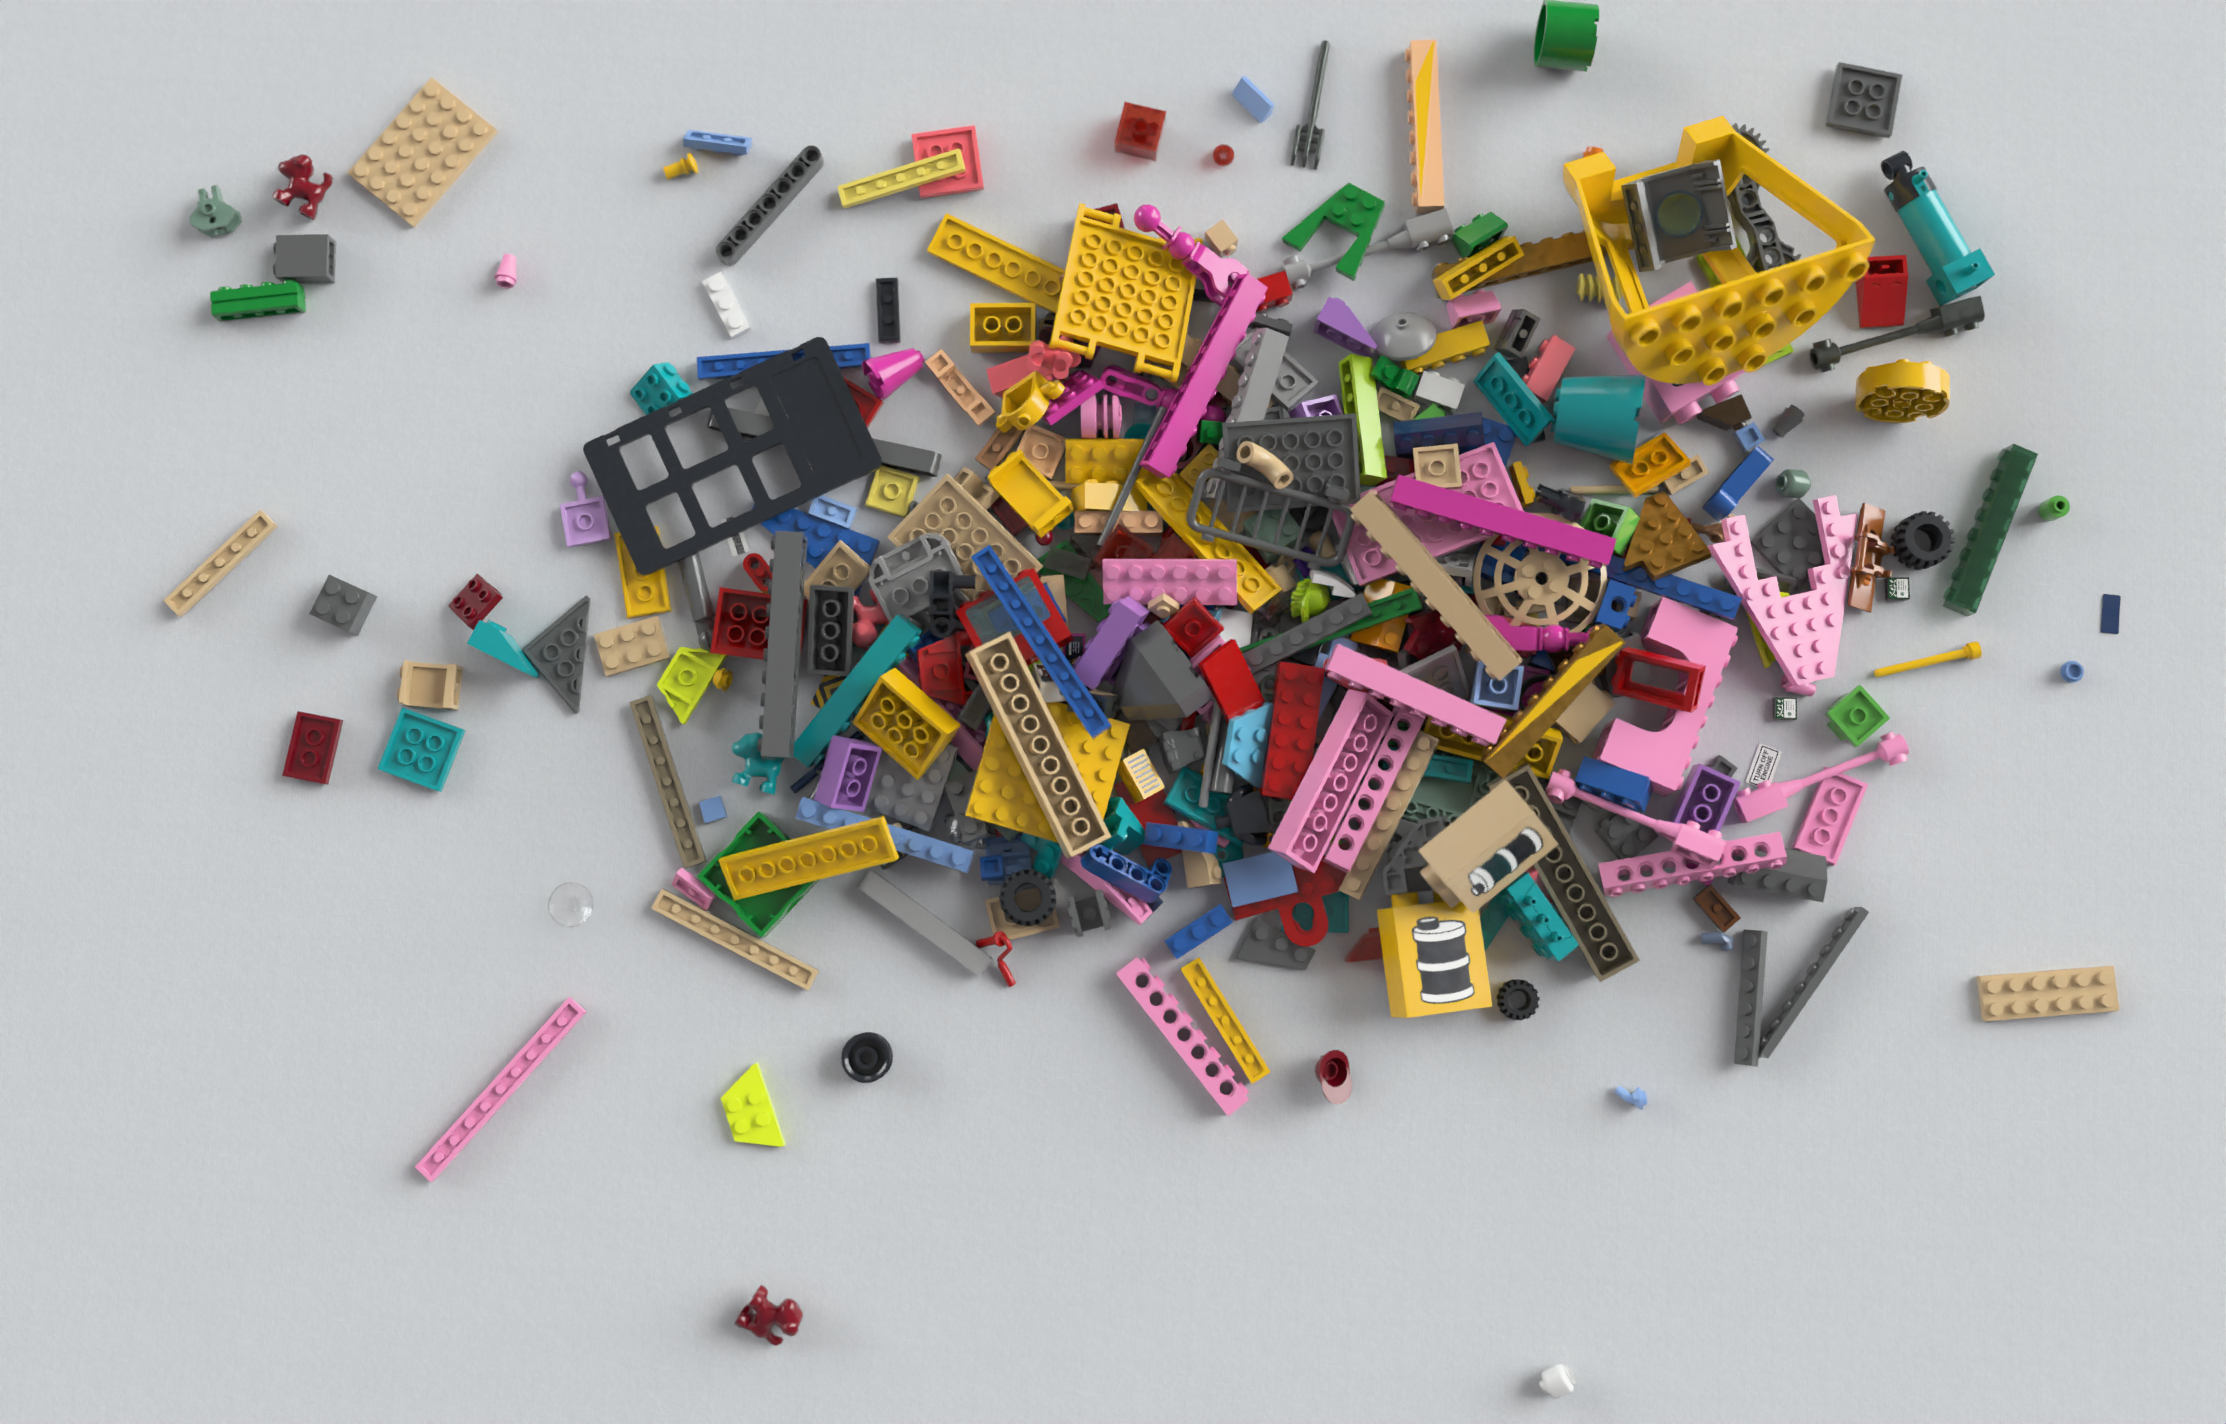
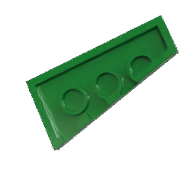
M1067 539L1037 559L1043 565L1039 570L1043 576L1064 574L1065 595L1095 621L1100 623L1110 615L1108 610L1112 604H1104L1102 588Z

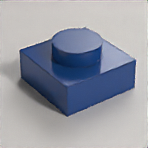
M1002 855L980 857L982 881L1004 879Z

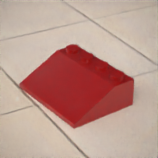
M720 587L710 653L764 660V648H768V639H765V628L770 624V618L767 617L766 610L767 604L771 603V595L768 593ZM805 598L803 602L800 658L809 616V600Z

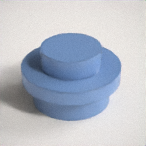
M2076 661L2065 662L2060 668L2062 679L2068 683L2078 682L2084 674L2082 665Z

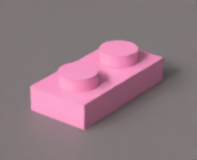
M683 868L676 873L672 886L707 911L712 906L716 894L697 880L692 873L685 871Z

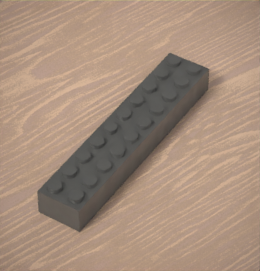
M776 531L775 537L772 536L771 550H774V559H770L769 571L772 572L773 578L768 583V594L771 595V603L767 604L766 615L770 618V624L765 628V639H768V648H764L763 659L764 662H767V670L762 673V684H765V693H761V706L764 707V716L760 715L759 729L763 731L762 738L758 739V751L761 752V756L770 758L793 759L808 540L803 532Z

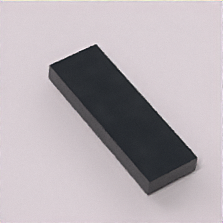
M898 277L876 278L878 342H901Z

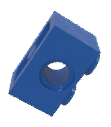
M1610 579L1607 582L1606 592L1600 609L1594 618L1593 625L1606 624L1616 633L1621 631L1622 628H1626L1630 616L1627 615L1629 607L1633 608L1637 595H1634L1636 588ZM1612 602L1620 604V612H1615L1611 608Z

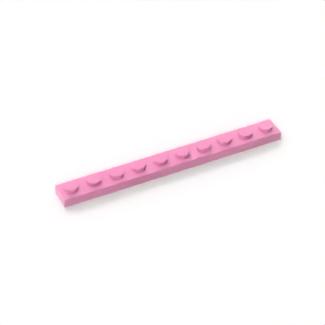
M568 997L415 1168L430 1182L435 1181L587 1011L573 998Z

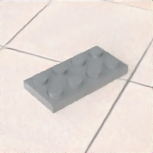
M1258 327L1247 334L1244 340L1238 344L1235 350L1236 356L1231 361L1242 372H1244L1246 366L1245 358L1252 346V336L1259 329ZM1284 352L1271 398L1289 412L1318 387L1319 381L1290 355Z

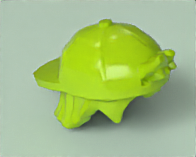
M1304 579L1297 583L1298 587L1291 593L1292 602L1290 605L1292 607L1290 610L1292 611L1291 615L1293 618L1301 616L1302 623L1310 620L1311 617L1322 614L1327 609L1328 604L1331 602L1330 588L1324 584L1312 583L1311 579Z

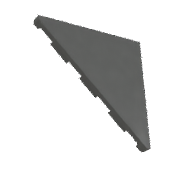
M587 595L522 649L523 653L576 714L580 710L590 598Z

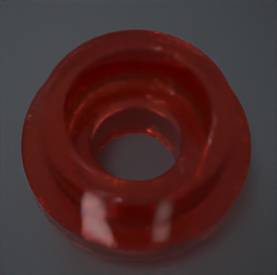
M1222 144L1214 149L1213 160L1216 164L1227 166L1232 163L1234 151L1230 146ZM1224 153L1227 155V158L1222 159L1219 155Z

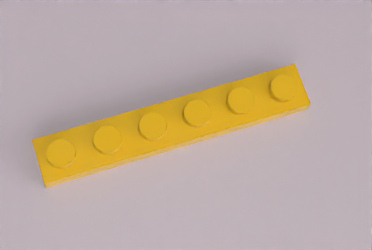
M1200 957L1180 968L1251 1084L1269 1074L1271 1071Z

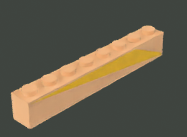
M1411 40L1409 48L1405 49V62H1409V69H1406V83L1410 82V90H1407V103L1411 104V110H1408V124L1412 126L1408 139L1409 144H1412L1413 152H1410L1409 161L1414 169V172H1411L1410 182L1411 186H1414L1415 191L1411 196V204L1415 206L1416 214H1425L1444 208L1437 40Z

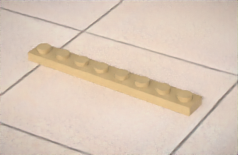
M1420 730L1418 731L1339 891L1359 901L1361 900L1440 742L1438 738Z
M661 889L651 908L807 991L810 990L820 971L665 889Z

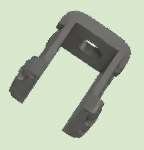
M1200 727L1184 731H1165L1158 736L1162 760L1169 774L1176 773L1191 763L1206 759L1207 750L1203 743Z
M1096 890L1095 897L1075 902L1073 896L1067 899L1069 906L1068 914L1072 918L1070 919L1071 925L1077 937H1082L1083 931L1103 926L1105 931L1111 929V922L1109 920L1111 917L1109 910H1107L1108 903L1104 899L1102 890ZM1088 907H1092L1096 911V917L1090 921L1086 920L1083 916L1084 910Z

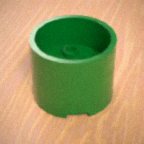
M1544 0L1539 12L1535 33L1534 66L1587 72L1586 66L1590 67L1592 64L1598 37L1596 36L1597 24H1595V22L1599 21L1598 4Z

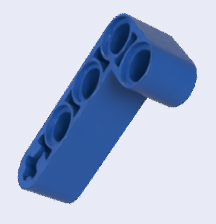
M1758 445L1755 446L1703 505L1702 509L1718 522L1726 518L1774 459Z
M1101 844L1090 847L1081 857L1080 861L1082 867L1088 872L1147 903L1154 902L1166 890L1172 872L1170 862L1164 858L1156 859L1146 869Z

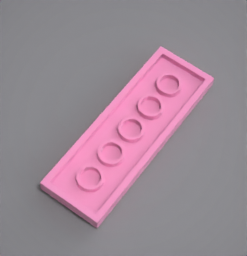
M1103 559L1104 604H1113L1114 601L1117 602L1120 598L1124 599L1130 596L1138 603L1148 605L1149 601L1165 593L1180 603V605H1185L1193 597L1202 605H1237V559Z

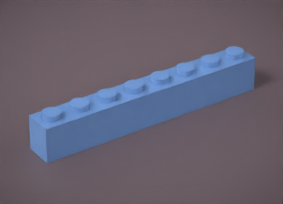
M804 797L801 799L795 817L796 819L830 830L871 819L846 810L830 808L820 802ZM887 824L896 851L969 873L975 855L974 851Z

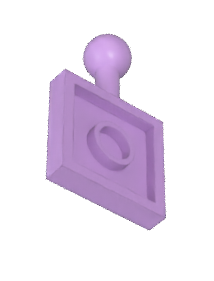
M580 471L574 472L570 476V483L576 488L578 501L560 504L566 544L569 548L612 540L605 498L600 496L586 499L585 486L588 479L586 474Z

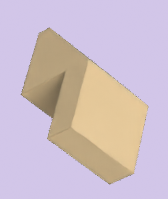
M965 466L953 478L986 511L1000 496Z

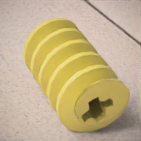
M1583 273L1579 274L1576 294L1579 295L1580 301H1583L1585 296H1588L1589 302H1592L1594 296H1596L1597 303L1601 302L1604 296L1598 275L1593 280L1591 274H1588L1586 278ZM1613 277L1610 282L1615 299L1619 302L1623 294L1617 277Z

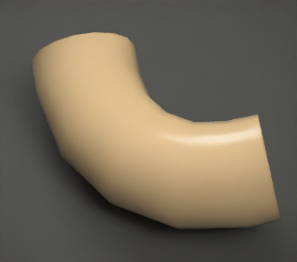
M1249 441L1243 442L1238 447V461L1259 471L1275 488L1282 489L1291 483L1293 473L1272 453Z

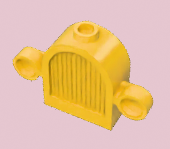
M1038 371L1032 372L1003 392L1001 414L997 416L996 427L1003 433L1010 430L1012 426L1018 430L1030 428L1044 415L1048 408L1049 400L1058 398L1063 393L1065 387L1058 380L1047 381Z

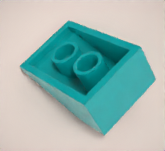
M489 619L487 623L481 620L478 621L467 644L536 678L539 677L540 674L514 638L505 633L507 628Z

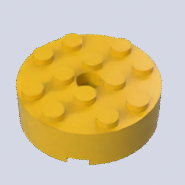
M1899 359L1893 363L1869 366L1856 379L1855 408L1857 412H1864V417L1875 421L1888 423L1916 422L1917 417L1927 416L1930 419L1942 414L1949 407V374L1942 368L1932 365L1930 361L1910 362L1908 359Z

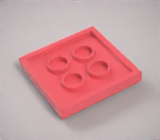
M975 125L911 134L915 162L959 148L966 172L920 185V198L984 190Z

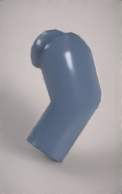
M1721 932L1701 933L1702 944L1721 943L1723 951L1733 950L1732 942L1734 941L1732 937Z

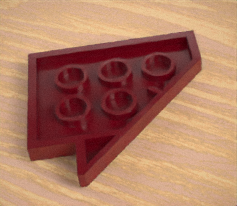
M1466 593L1478 607L1474 594ZM1429 608L1404 620L1414 630L1403 649L1417 661L1451 645H1454L1459 653L1463 646L1455 637L1457 632L1452 626L1448 628L1441 621L1440 617L1442 615L1437 609L1433 611Z

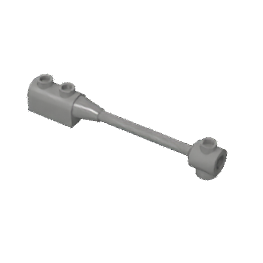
M1441 209L1406 220L1402 227V232L1386 239V241L1367 247L1364 256L1387 249L1416 248L1417 252H1421L1429 248V243L1436 241L1438 246L1448 243L1450 241L1449 237L1453 236V228L1447 209ZM1345 253L1312 264H1308L1304 259L1300 260L1299 255L1291 256L1283 261L1282 271H1286L1290 286L1293 285L1294 289L1298 290L1306 286L1305 281L1310 279L1312 272L1337 265Z

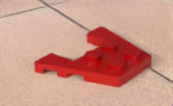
M977 624L975 630L979 635H982L981 624ZM966 630L916 651L920 690L928 697L964 706L972 695L973 691L965 692L960 650V646H971L972 643Z

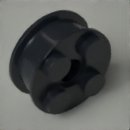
M864 1032L853 1036L845 1044L841 1055L842 1066L846 1074L853 1080L861 1083H871L882 1078L889 1071L893 1061V1052L889 1042L883 1036L874 1032ZM864 1051H869L873 1056L870 1064L862 1061V1053Z

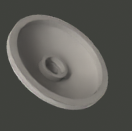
M1399 312L1379 321L1372 329L1371 338L1377 345L1375 352L1380 356H1386L1390 360L1405 361L1418 358L1433 347L1436 341V328L1431 320L1423 315L1413 312Z

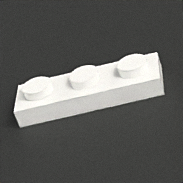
M719 272L703 280L702 283L731 338L734 339L752 330L723 274Z

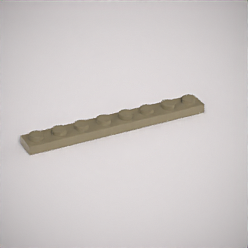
M648 695L631 701L629 703L683 867L687 869L705 863L707 860L653 697Z

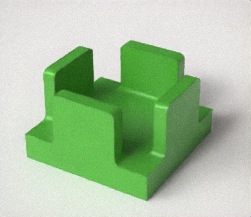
M1861 685L1856 686L1851 692L1842 695L1828 707L1829 711L1825 713L1830 719L1827 726L1841 741L1847 739L1854 748L1863 743L1890 719Z

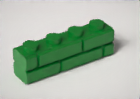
M291 279L283 280L282 284L262 282L261 286L254 287L250 284H242L240 288L236 289L224 286L219 287L218 291L210 292L211 313L219 321L306 311L305 289L298 282Z

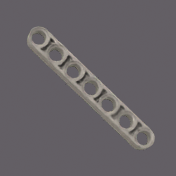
M869 868L856 887L979 977L993 959Z

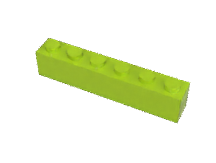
M1351 353L1338 362L1344 414H1356L1360 484L1375 486L1385 480L1387 475L1375 378L1370 375L1374 369L1373 360L1370 357Z

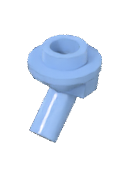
M1621 1086L1614 1092L1640 1110H1643V1105H1647L1646 1092L1641 1091L1640 1087H1637L1632 1095Z

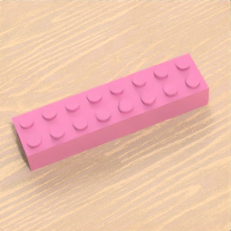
M1340 644L1335 645L1324 669L1328 671L1327 676L1335 680L1341 681L1342 678L1349 681L1348 685L1355 689L1362 690L1366 688L1370 690L1369 695L1381 700L1386 697L1390 699L1389 704L1400 709H1404L1406 706L1411 709V714L1420 718L1428 716L1432 718L1431 723L1446 728L1447 725L1453 727L1451 732L1460 736L1467 737V735L1473 736L1472 741L1483 746L1496 744L1506 722V719Z
M1348 689L1268 847L1297 868L1315 873L1394 715L1369 694Z

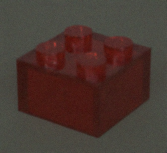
M1124 102L1114 142L1115 152L1156 161L1166 124L1167 111Z

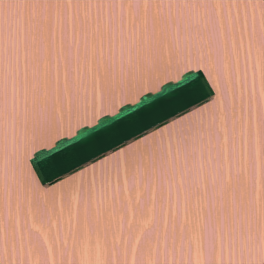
M2012 444L2000 451L1997 459L1999 464L1991 473V484L1982 496L1984 502L1975 514V525L1969 530L1967 545L1960 552V563L1951 575L1953 581L1943 595V599H1945L1943 607L1964 616H1970L1977 612L2038 453L2016 444Z

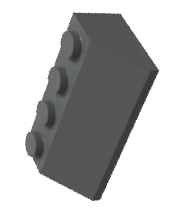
M810 585L807 674L848 676L850 674L854 587Z
M1785 849L1787 855L1786 865H1783L1781 868L1773 870L1764 868L1755 873H1737L1735 876L1728 877L1727 883L1744 888L1824 902L1828 881L1826 856ZM1758 851L1755 855L1765 857L1766 853ZM1735 855L1732 857V859L1735 861H1742L1743 857Z

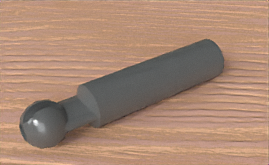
M698 552L678 563L692 619L696 625L699 637L698 643L702 649L710 651L715 616Z
M1221 714L1210 791L1232 794L1235 772L1222 764L1228 724L1223 714Z

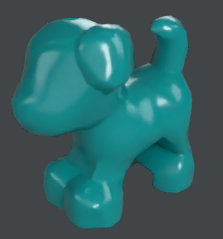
M758 732L745 734L732 745V752L736 756L745 759V769L741 773L735 772L731 782L748 787L752 777H766L767 781H763L760 784L759 790L774 795L776 793L777 776L780 774L781 765L785 758H766L761 756V752L758 751V739L762 738V734Z

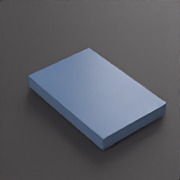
M1275 852L1223 863L1233 907L1299 892L1292 864Z

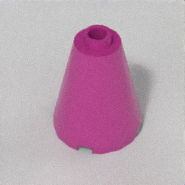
M914 348L866 359L862 361L861 366L864 376L868 375L870 379L868 384L873 393L879 399L884 400L923 368L924 357L919 350L916 351Z

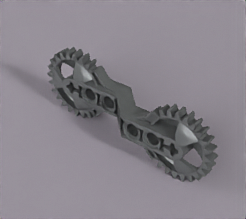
M1737 123L1732 125L1738 134L1765 153L1769 151V148L1762 147L1766 140H1758L1761 134L1753 135L1754 128L1746 131V124L1742 125L1740 129H1738ZM1744 174L1742 177L1743 184L1738 183L1727 198L1731 203L1735 219L1747 233L1750 249L1745 258L1756 273L1798 261L1801 254L1794 256L1795 248L1779 239L1775 222L1761 206L1758 194L1760 185ZM1742 197L1748 200V205L1743 204ZM1760 233L1766 236V242L1761 241ZM1766 254L1772 258V264L1766 261Z

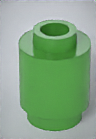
M2060 495L2049 498L2040 504L2039 515L2046 521L2059 519L2069 512V501Z

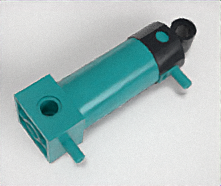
M1901 151L1881 162V170L1888 180H1893L1884 189V192L1894 210L1899 214L1930 269L1932 276L1926 280V283L1939 306H1943L1979 288L1992 278L1995 273L1981 248L1973 252L1969 249L1938 194L1937 188L1926 168L1922 166L1912 170L1911 157L1906 151Z

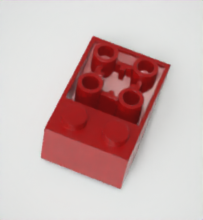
M1907 256L1868 257L1866 260L1869 263L1867 272L1855 281L1860 328L1903 326L1908 286Z

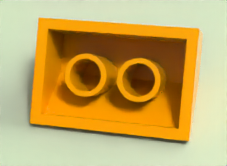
M1381 579L1365 585L1363 595L1367 603L1413 587ZM1408 615L1353 633L1350 640L1387 652H1398L1406 626L1404 620Z

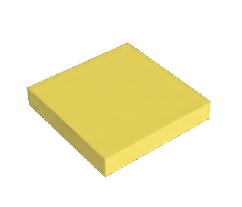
M882 465L875 472L865 506L906 518L909 514L910 503L914 499L920 477Z

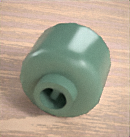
M1786 469L1778 475L1775 485L1779 494L1783 497L1802 498L1809 491L1811 480L1803 470Z

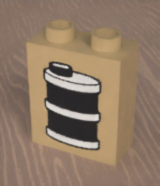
M1505 779L1418 850L1429 863L1420 873L1451 908L1462 901L1474 913L1555 848L1558 843L1532 809Z

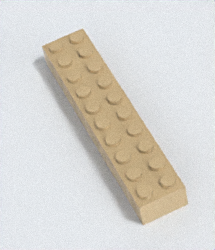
M1376 490L1368 492L1350 508L1353 512L1350 515L1358 525L1363 524L1366 527L1367 531L1365 533L1373 542L1378 541L1382 546L1381 552L1388 559L1393 558L1397 563L1395 568L1402 576L1407 575L1412 580L1410 585L1418 594L1422 592L1427 597L1425 600L1427 605L1433 611L1437 609L1441 613V621L1448 628L1450 626L1454 628L1457 632L1455 637L1463 645L1465 643L1468 644L1471 648L1470 654L1477 662L1481 660L1486 665L1485 671L1492 679L1497 678L1500 681L1521 663V656Z
M1011 633L1004 634L966 653L965 655L1065 857H1073L1110 838L1111 835Z

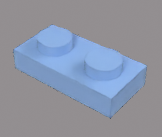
M822 495L813 499L808 514L850 529L857 513V508Z

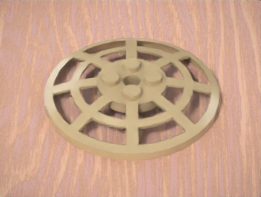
M1531 513L1584 529L1574 521L1556 514ZM1499 535L1485 540L1475 559L1472 581L1477 605L1484 615H1492L1484 599L1498 596L1503 607L1514 616L1510 623L1512 626H1520L1522 621L1533 625H1559L1558 622L1570 616L1579 605L1590 611L1586 619L1569 632L1579 633L1591 623L1600 609L1606 592V566H1602L1600 569L1601 586L1597 601L1594 604L1584 597L1588 586L1587 570L1594 568L1588 565V561L1580 559L1578 564L1566 567L1559 558L1561 553H1558V556L1550 555L1545 552H1539L1538 547L1536 549L1528 548L1530 555L1519 561L1509 556V554L1524 542L1515 540L1514 543H1510L1502 552L1491 546ZM1487 554L1498 560L1494 572L1495 587L1482 591L1480 585L1481 568L1484 557ZM1505 563L1515 569L1514 582L1502 585L1501 574ZM1539 572H1543L1547 576V582L1544 585H1539L1535 580V576ZM1581 572L1580 591L1576 593L1567 587L1569 575ZM1516 590L1519 596L1524 599L1518 611L1509 603L1505 593ZM1562 595L1573 601V604L1567 610L1556 615L1553 602L1561 598ZM1532 604L1544 605L1548 618H1533L1526 616Z

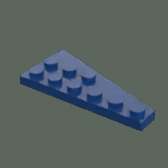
M791 509L761 523L773 535H775L776 531L803 532L808 538L806 562L815 569L840 540L849 546L869 566H871L880 541L797 509ZM864 582L854 592V595L859 597Z

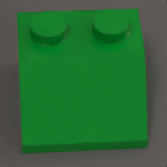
M1492 212L1486 215L1481 213L1473 218L1472 223L1469 225L1463 224L1456 228L1451 242L1462 258H1470L1501 239L1508 228V224Z

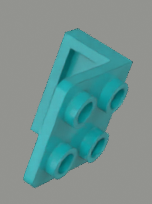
M669 362L653 364L630 391L631 396L646 415L693 394L689 385L682 380L676 368Z

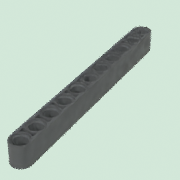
M728 408L740 435L753 439L774 428L770 416ZM711 410L707 427L722 432ZM872 438L882 458L883 466L937 477L942 457L940 453Z

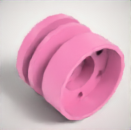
M1104 393L1102 403L1097 404L1096 395L1094 394L1081 404L1082 439H1096L1098 430H1102L1104 439H1108V430L1112 429L1113 439H1119L1122 427V409L1117 394L1112 393L1113 403H1107V393Z

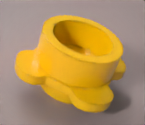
M726 668L717 670L713 677L714 686L717 689L722 688V691H727L733 681V672L727 671Z

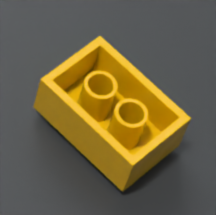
M970 303L971 352L1029 353V345L1036 341V303Z

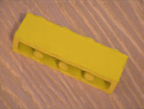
M1504 236L1432 281L1442 300H1452L1524 256V253L1515 236Z
M1482 320L1436 334L1435 344L1427 353L1415 359L1400 361L1402 369H1407L1420 375L1429 368L1437 370L1444 367L1445 363L1452 361L1453 364L1464 361L1467 356L1479 357L1485 354V351L1490 346V342Z

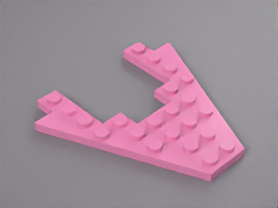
M1836 495L1812 500L1825 565L1807 569L1811 591L1780 597L1776 576L1758 580L1745 515L1722 519L1721 523L1725 542L1708 545V549L1737 596L1742 598L1743 606L1793 686L1835 676L1858 517L1857 513L1840 516Z

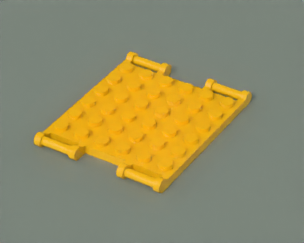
M1079 203L1049 348L1054 350L1059 348L1081 354L1085 358L1092 360L1096 345L1136 356L1134 372L1149 373L1176 383L1180 372L1197 277L1185 265L1181 264L1183 260L1172 257L1168 247L1165 250L1162 249L1166 241L1160 236L1157 239L1120 228L1121 215L1116 213L1111 215L1087 208L1085 204ZM1084 216H1087V217H1090V218H1094V219H1097V220H1101V221H1104V222H1108V223H1111V225L1106 224V223H1102V222H1099V221H1096V220H1092V219H1089V218H1085ZM1196 237L1194 243L1200 242L1202 245L1203 239ZM1059 335L1087 342L1088 346L1085 347L1060 340ZM1144 359L1172 366V370L1146 364Z

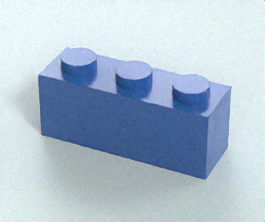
M1147 822L1144 845L1216 854L1218 832Z
M1219 904L1164 940V942L1177 960L1233 922L1222 905Z

